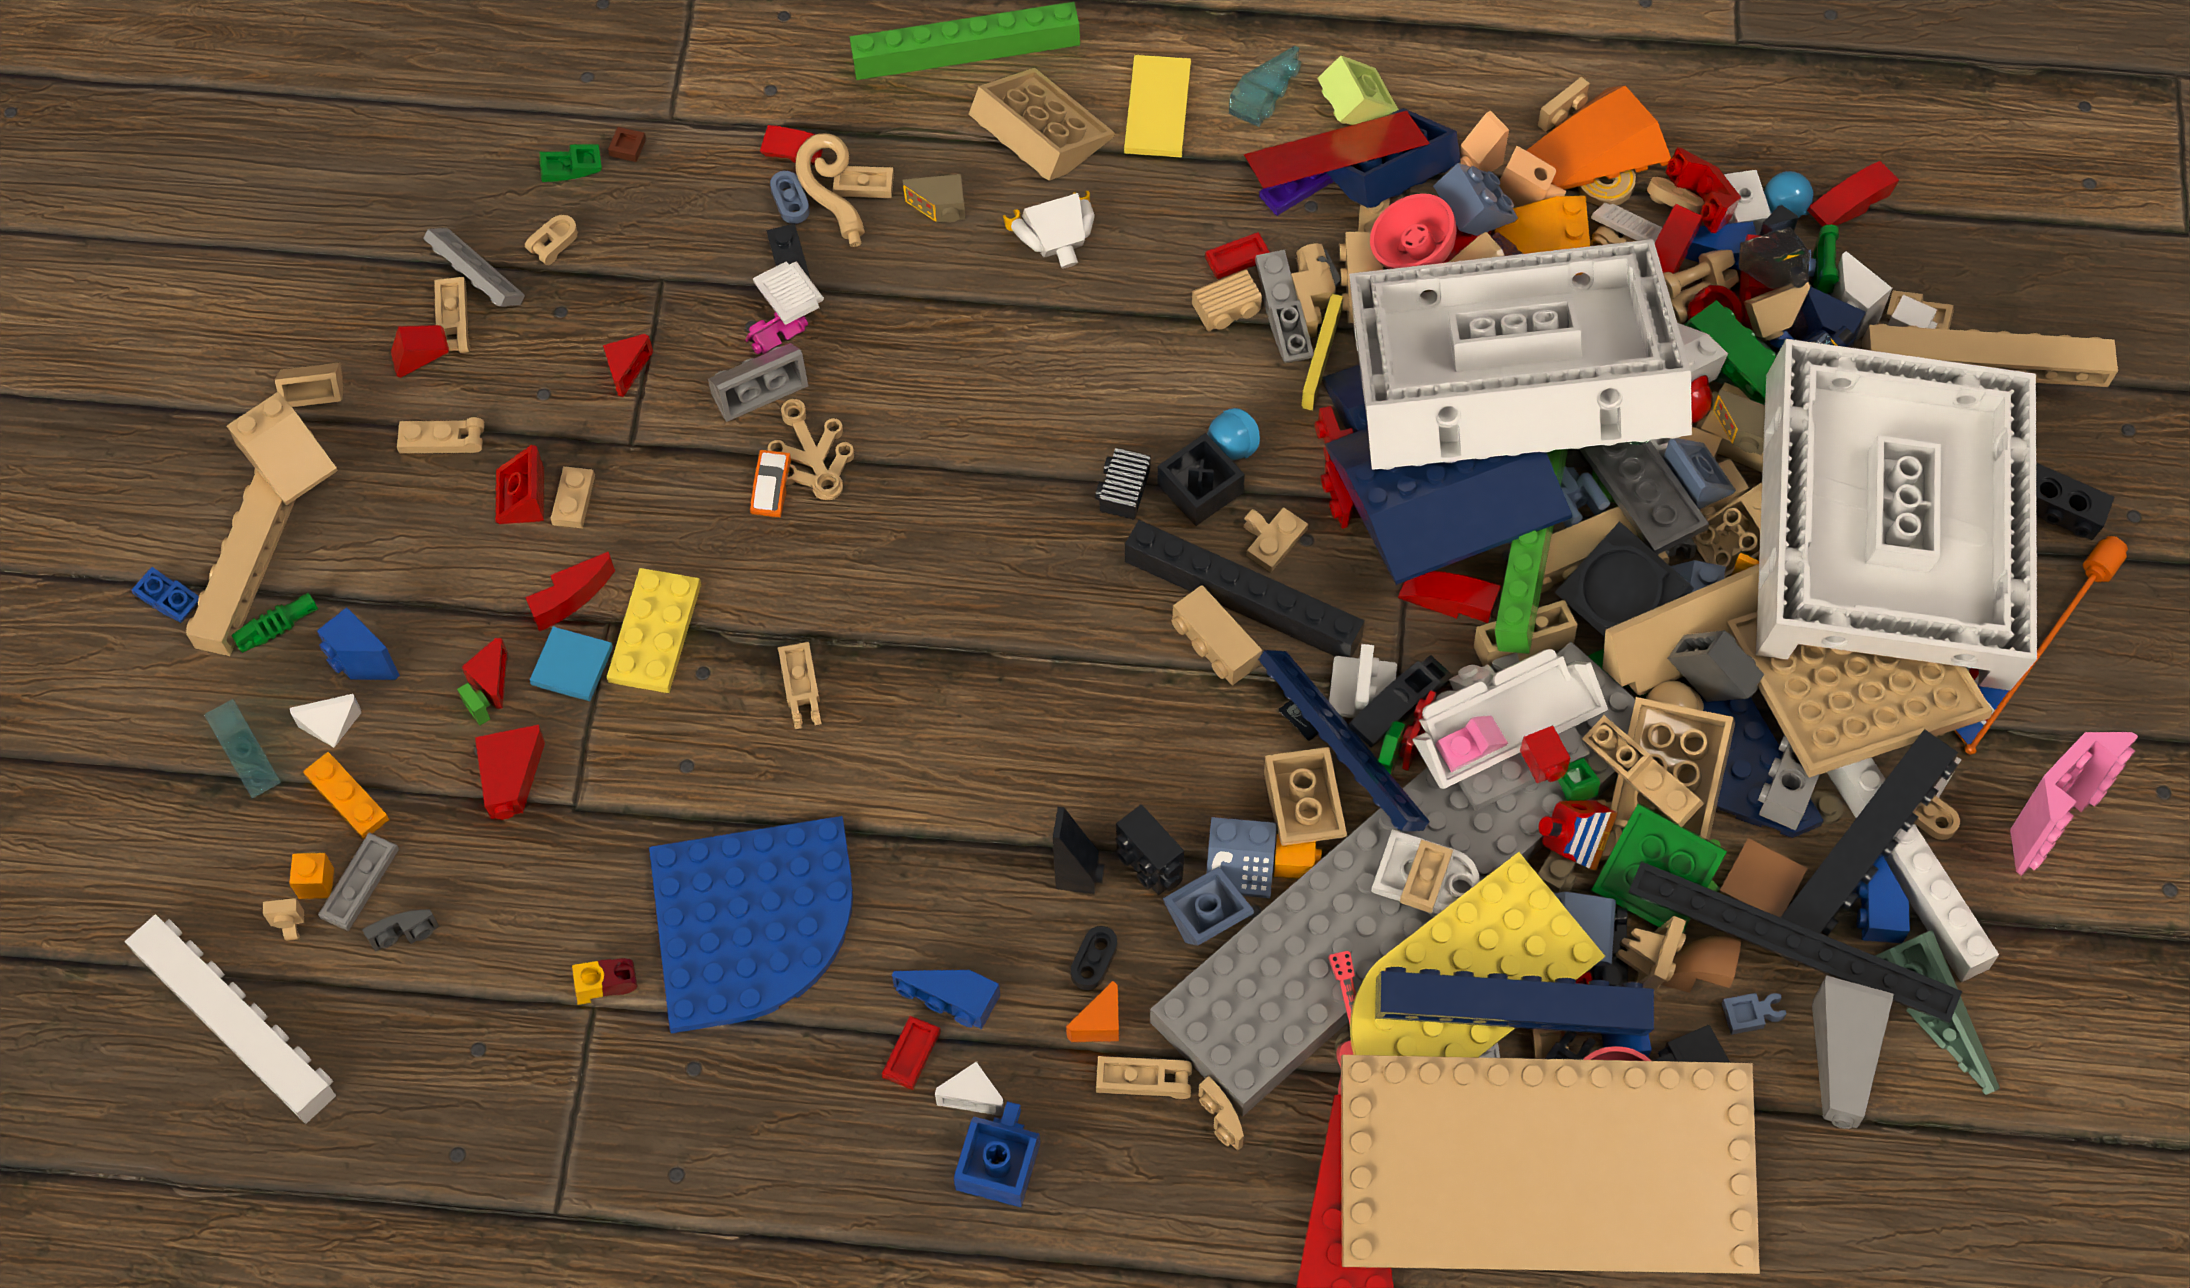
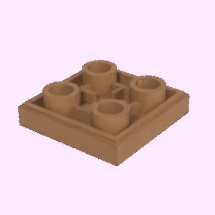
M1748 838L1719 893L1781 917L1790 904L1808 868Z

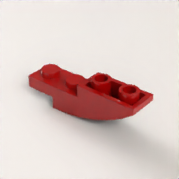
M1332 406L1319 408L1318 421H1315L1318 439L1323 438L1326 444L1353 433L1352 428L1340 431ZM1324 447L1326 462L1325 472L1321 475L1322 488L1325 493L1329 492L1331 496L1330 510L1333 518L1339 519L1342 529L1348 528L1355 504Z

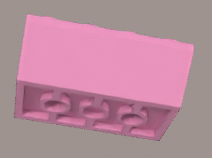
M2085 732L2043 776L2010 829L2015 867L2019 875L2022 876L2029 868L2035 871L2044 862L2047 854L2055 846L2057 839L2065 831L2064 828L2073 819L2074 815L2070 813L2073 807L2082 812L2089 804L2095 807L2107 794V790L2117 779V775L2126 766L2125 763L2135 752L2131 748L2138 737L2135 733Z

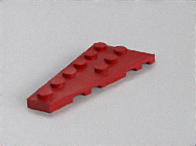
M1341 1094L1334 1095L1296 1288H1394L1391 1268L1342 1267Z

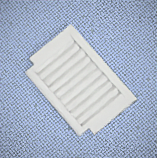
M1604 203L1591 216V219L1636 241L1653 239L1655 243L1662 230V227L1615 204L1609 205Z
M786 261L753 278L755 285L785 325L818 309V303L824 300V297L797 262L789 265Z

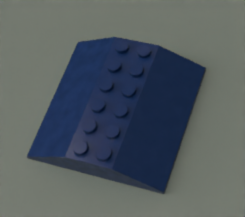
M1368 428L1325 444L1333 464L1396 585L1516 540L1520 536L1536 530L1537 532L1572 518L1571 510L1546 452L1522 453L1517 456H1494L1487 459H1466L1453 463H1429L1423 466H1401L1389 470H1372Z

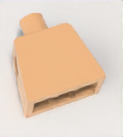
M1516 146L1500 178L1499 185L1502 192L1512 200L1514 206L1520 207L1555 196H1565L1566 190L1551 184L1556 174L1554 167L1521 147Z

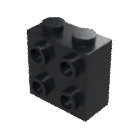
M1142 804L1116 823V854L1121 862L1126 866L1131 865L1137 871V878L1141 884L1148 890L1152 888L1158 896L1166 889L1168 891L1175 889L1183 880L1184 850Z

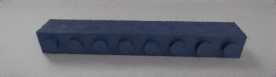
M1387 967L1385 971H1381L1376 977L1375 1019L1647 1036L1654 1030V989L1643 988V984L1637 982L1623 983L1622 987L1609 986V981L1592 980L1589 981L1588 985L1576 984V980L1572 978H1557L1555 982H1543L1542 977L1523 976L1521 980L1508 979V975L1500 973L1488 974L1487 978L1474 977V973L1468 971H1457L1451 976L1440 975V971L1436 969H1422L1419 973H1406V968Z

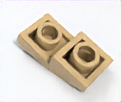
M1208 1076L1199 1084V1101L1211 1114L1218 1113L1214 1117V1133L1224 1145L1229 1146L1231 1144L1234 1148L1240 1150L1243 1147L1244 1135L1238 1116L1225 1093Z

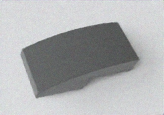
M430 909L395 914L367 926L362 931L376 952L381 948L392 946L404 934L410 944L415 941L424 940L439 925Z

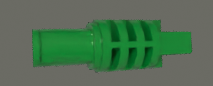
M309 592L285 606L282 604L274 606V610L271 611L269 609L266 611L267 614L258 615V619H251V621L233 633L231 636L239 650L243 653L254 647L266 644L270 638H277V634L280 633L282 635L286 629H293L294 623L299 621V619L319 610Z

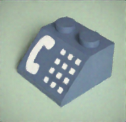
M1211 817L1207 873L1220 867L1242 896L1270 898L1277 823Z

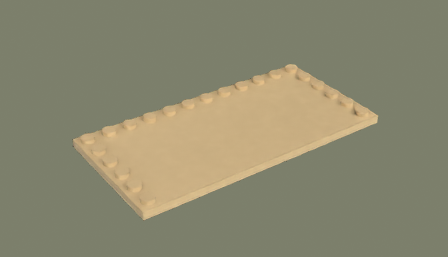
M1342 1055V1267L1760 1274L1753 1063Z

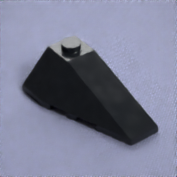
M1058 807L1053 832L1056 889L1095 894L1096 883H1103L1105 864L1099 863V851L1064 807Z

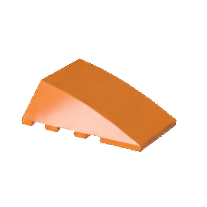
M1625 85L1605 89L1526 150L1556 169V174L1551 184L1564 190L1594 183L1595 178L1604 176L1608 179L1619 177L1620 172L1633 169L1636 172L1648 170L1649 165L1660 163L1661 166H1666L1671 159L1658 121Z

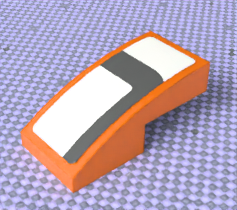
M760 450L752 490L751 514L781 518L787 492L785 485L791 463L790 453Z

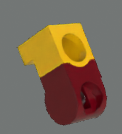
M606 959L572 965L577 1005L591 1003L590 999L624 995L638 987L634 962L631 959Z

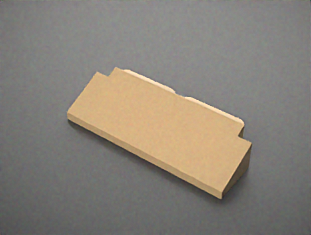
M1759 564L1606 629L1603 669L1622 687L1629 685L1637 695L1650 692L1653 687L1662 682L1675 681L1684 677L1667 659L1683 635L1722 630L1729 633L1727 621L1757 612Z

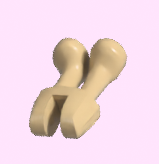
M1732 250L1707 252L1699 256L1700 264L1675 274L1671 272L1663 273L1677 323L1682 324L1688 319L1686 307L1700 290L1708 287L1710 284L1721 285L1731 289L1740 281L1737 271L1728 269L1735 263ZM1702 278L1701 283L1681 291L1682 287Z

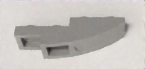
M1285 250L1256 255L1255 262L1262 286L1261 294L1284 363L1313 358L1314 353L1301 302L1297 300Z

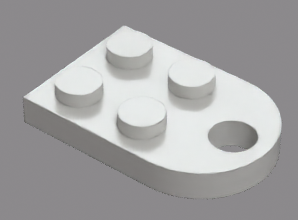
M1392 829L1372 886V893L1400 901L1421 838ZM1452 849V857L1434 905L1433 913L1439 914L1465 894L1455 891L1452 886L1453 882L1464 880L1471 888L1480 882L1479 873L1474 862L1458 850Z

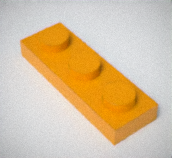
M329 752L325 753L303 771L306 778L363 840L368 833L373 834L390 820L379 805Z

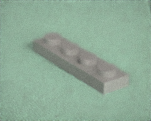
M427 229L423 239L432 246L433 251L451 262L455 270L471 280V284L484 291L495 305L500 307L521 305L525 295L450 229Z
M1575 727L1558 734L1571 758L1570 763L1581 758L1589 759L1590 751ZM1521 752L1459 781V785L1474 811L1536 783Z

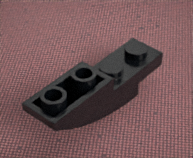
M1432 655L1421 663L1417 661L1377 695L1349 723L1348 727L1372 748L1386 736L1392 722H1405L1416 709L1420 698L1426 700L1430 690L1436 693L1450 683L1449 679L1454 676Z

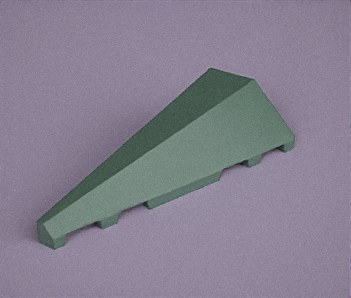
M1933 930L1875 955L1957 989ZM1961 996L1949 1024L1907 1007L1906 1011L1942 1049H1946L1959 1062L1958 1066L1964 1073L1968 1072L1983 1088L1982 1092L1985 1095L2000 1089Z

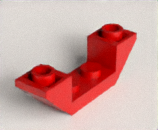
M1677 147L1673 157L1668 161L1665 173L1676 187L1697 191L1705 202L1700 214L1702 215V222L1711 233H1717L1729 223L1741 196L1718 167L1683 148Z

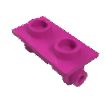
M774 313L776 318L766 323L764 320H761L749 328L750 333H748L745 341L749 342L753 339L755 343L751 344L754 352L757 355L761 352L766 354L782 344L777 333L781 332L787 341L804 332L805 327L808 326L805 317L802 316L785 325L777 313Z

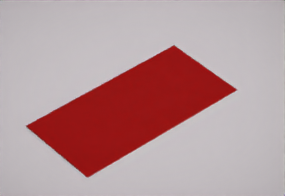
M1403 111L1244 154L1264 189L1430 143L1409 113Z

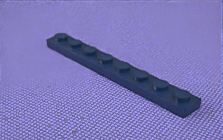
M1264 650L1258 660L1267 670L1268 676L1280 685L1284 690V695L1292 700L1300 709L1303 718L1315 727L1319 732V737L1335 751L1338 760L1350 769L1355 775V780L1364 786L1373 797L1374 803L1382 808L1390 817L1393 826L1404 832L1424 831L1430 822L1384 766L1378 762V759L1357 734L1348 727L1346 721L1287 651Z

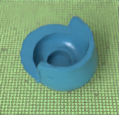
M1785 171L1775 175L1767 183L1764 194L1770 213L1778 206L1783 205L1795 213L1798 218L1801 215L1810 214L1807 209L1813 201V189L1805 176L1794 171Z
M1233 408L1223 411L1224 413L1218 415L1211 422L1207 435L1232 461L1240 460L1244 457L1245 459L1248 458L1259 446L1260 434L1257 423L1247 412L1241 409Z

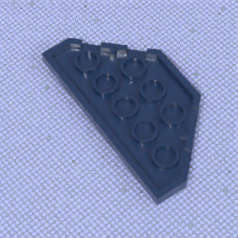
M1700 695L1704 704L1703 711L1734 717L1735 721L1716 812L1721 810L1735 815V819L1759 827L1762 825L1781 831L1780 834L1791 838L1822 826L1824 820L1811 798L1796 830L1759 815L1763 803L1757 800L1764 784L1768 783L1771 785L1774 777L1768 775L1775 757L1781 759L1783 752L1778 750L1779 744L1751 697L1706 702Z

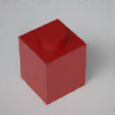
M1553 725L1523 737L1520 752L1537 784L1548 780V782L1556 781L1566 774L1571 758Z

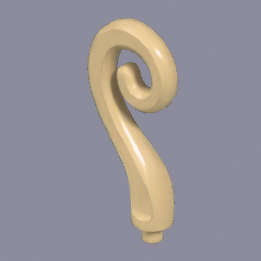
M828 133L815 134L806 139L798 150L795 165L797 178L804 190L814 200L835 214L843 238L849 239L850 246H860V236L865 233L857 210L847 200L819 184L811 170L813 155L821 149L829 148L835 151L837 155L836 161L832 164H827L823 158H817L814 164L816 171L825 177L840 175L849 163L848 148L835 135Z

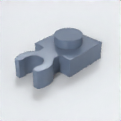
M1756 993L1723 999L1722 1007L1731 1035L1763 1029L1766 1024L1764 1019L1772 1022L1783 1020L1787 1014L1786 1010L1777 1012L1770 1006L1780 1002L1781 994H1770L1764 1001L1760 1002Z

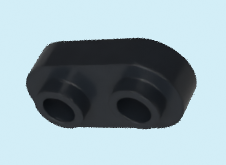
M1096 926L1087 932L1071 965V979L1078 988L1092 990L1102 983L1117 951V936L1112 929L1106 926ZM1102 942L1107 947L1103 950H1098L1095 945ZM1084 971H1091L1094 975L1091 978H1084L1082 973Z

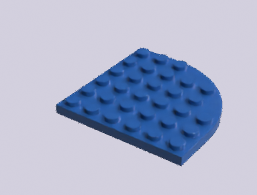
M843 816L649 847L671 1034L743 1022L778 1010L779 1006L787 1003L794 997H800L811 988L836 958L845 939L844 935L849 919H851L853 906L852 876Z

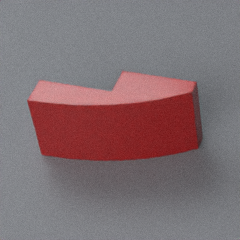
M768 125L760 152L768 157L789 158L796 163L800 146L806 139L815 134L787 127ZM823 149L813 155L811 165L815 164L817 158H821Z

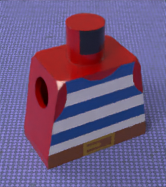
M1595 800L1559 801L1554 808L1552 816H1545L1539 822V832L1544 836L1542 840L1543 845L1567 859L1596 870L1618 813Z

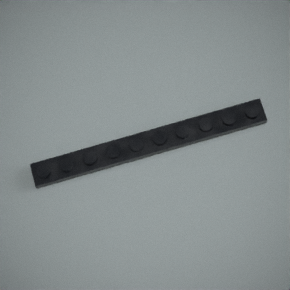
M1642 861L1629 890V894L1832 977L1893 993L1894 1002L1948 1024L1951 1022L1962 994L1961 990Z

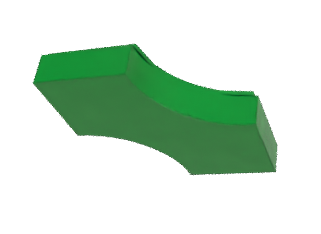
M1397 721L1392 722L1387 731L1378 762L1384 766L1390 775L1397 764L1403 744L1401 742L1405 724Z

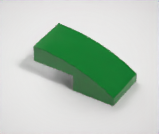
M570 144L569 152H540L539 154L542 182L581 178L598 173L602 169L599 144Z

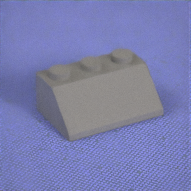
M791 343L782 347H775L768 353L755 359H747L741 365L729 370L720 371L708 379L711 395L726 422L808 387L803 354L799 348Z

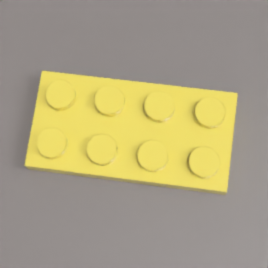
M639 568L608 670V683L670 693L701 587L700 578Z

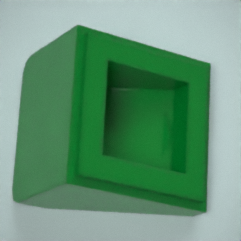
M1584 758L1569 763L1566 774L1558 779L1567 801H1584L1598 795L1600 779Z

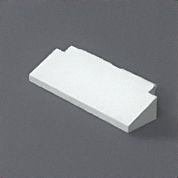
M1545 649L1496 672L1492 679L1494 685L1487 687L1483 682H1475L1426 705L1422 711L1423 718L1419 719L1425 733L1412 738L1439 788L1445 789L1520 753L1524 736L1552 725L1559 734L1607 711L1608 707L1591 662L1575 661L1566 665L1563 656H1557L1555 651ZM1492 716L1508 744L1451 773L1435 746L1436 742L1466 727L1473 717Z

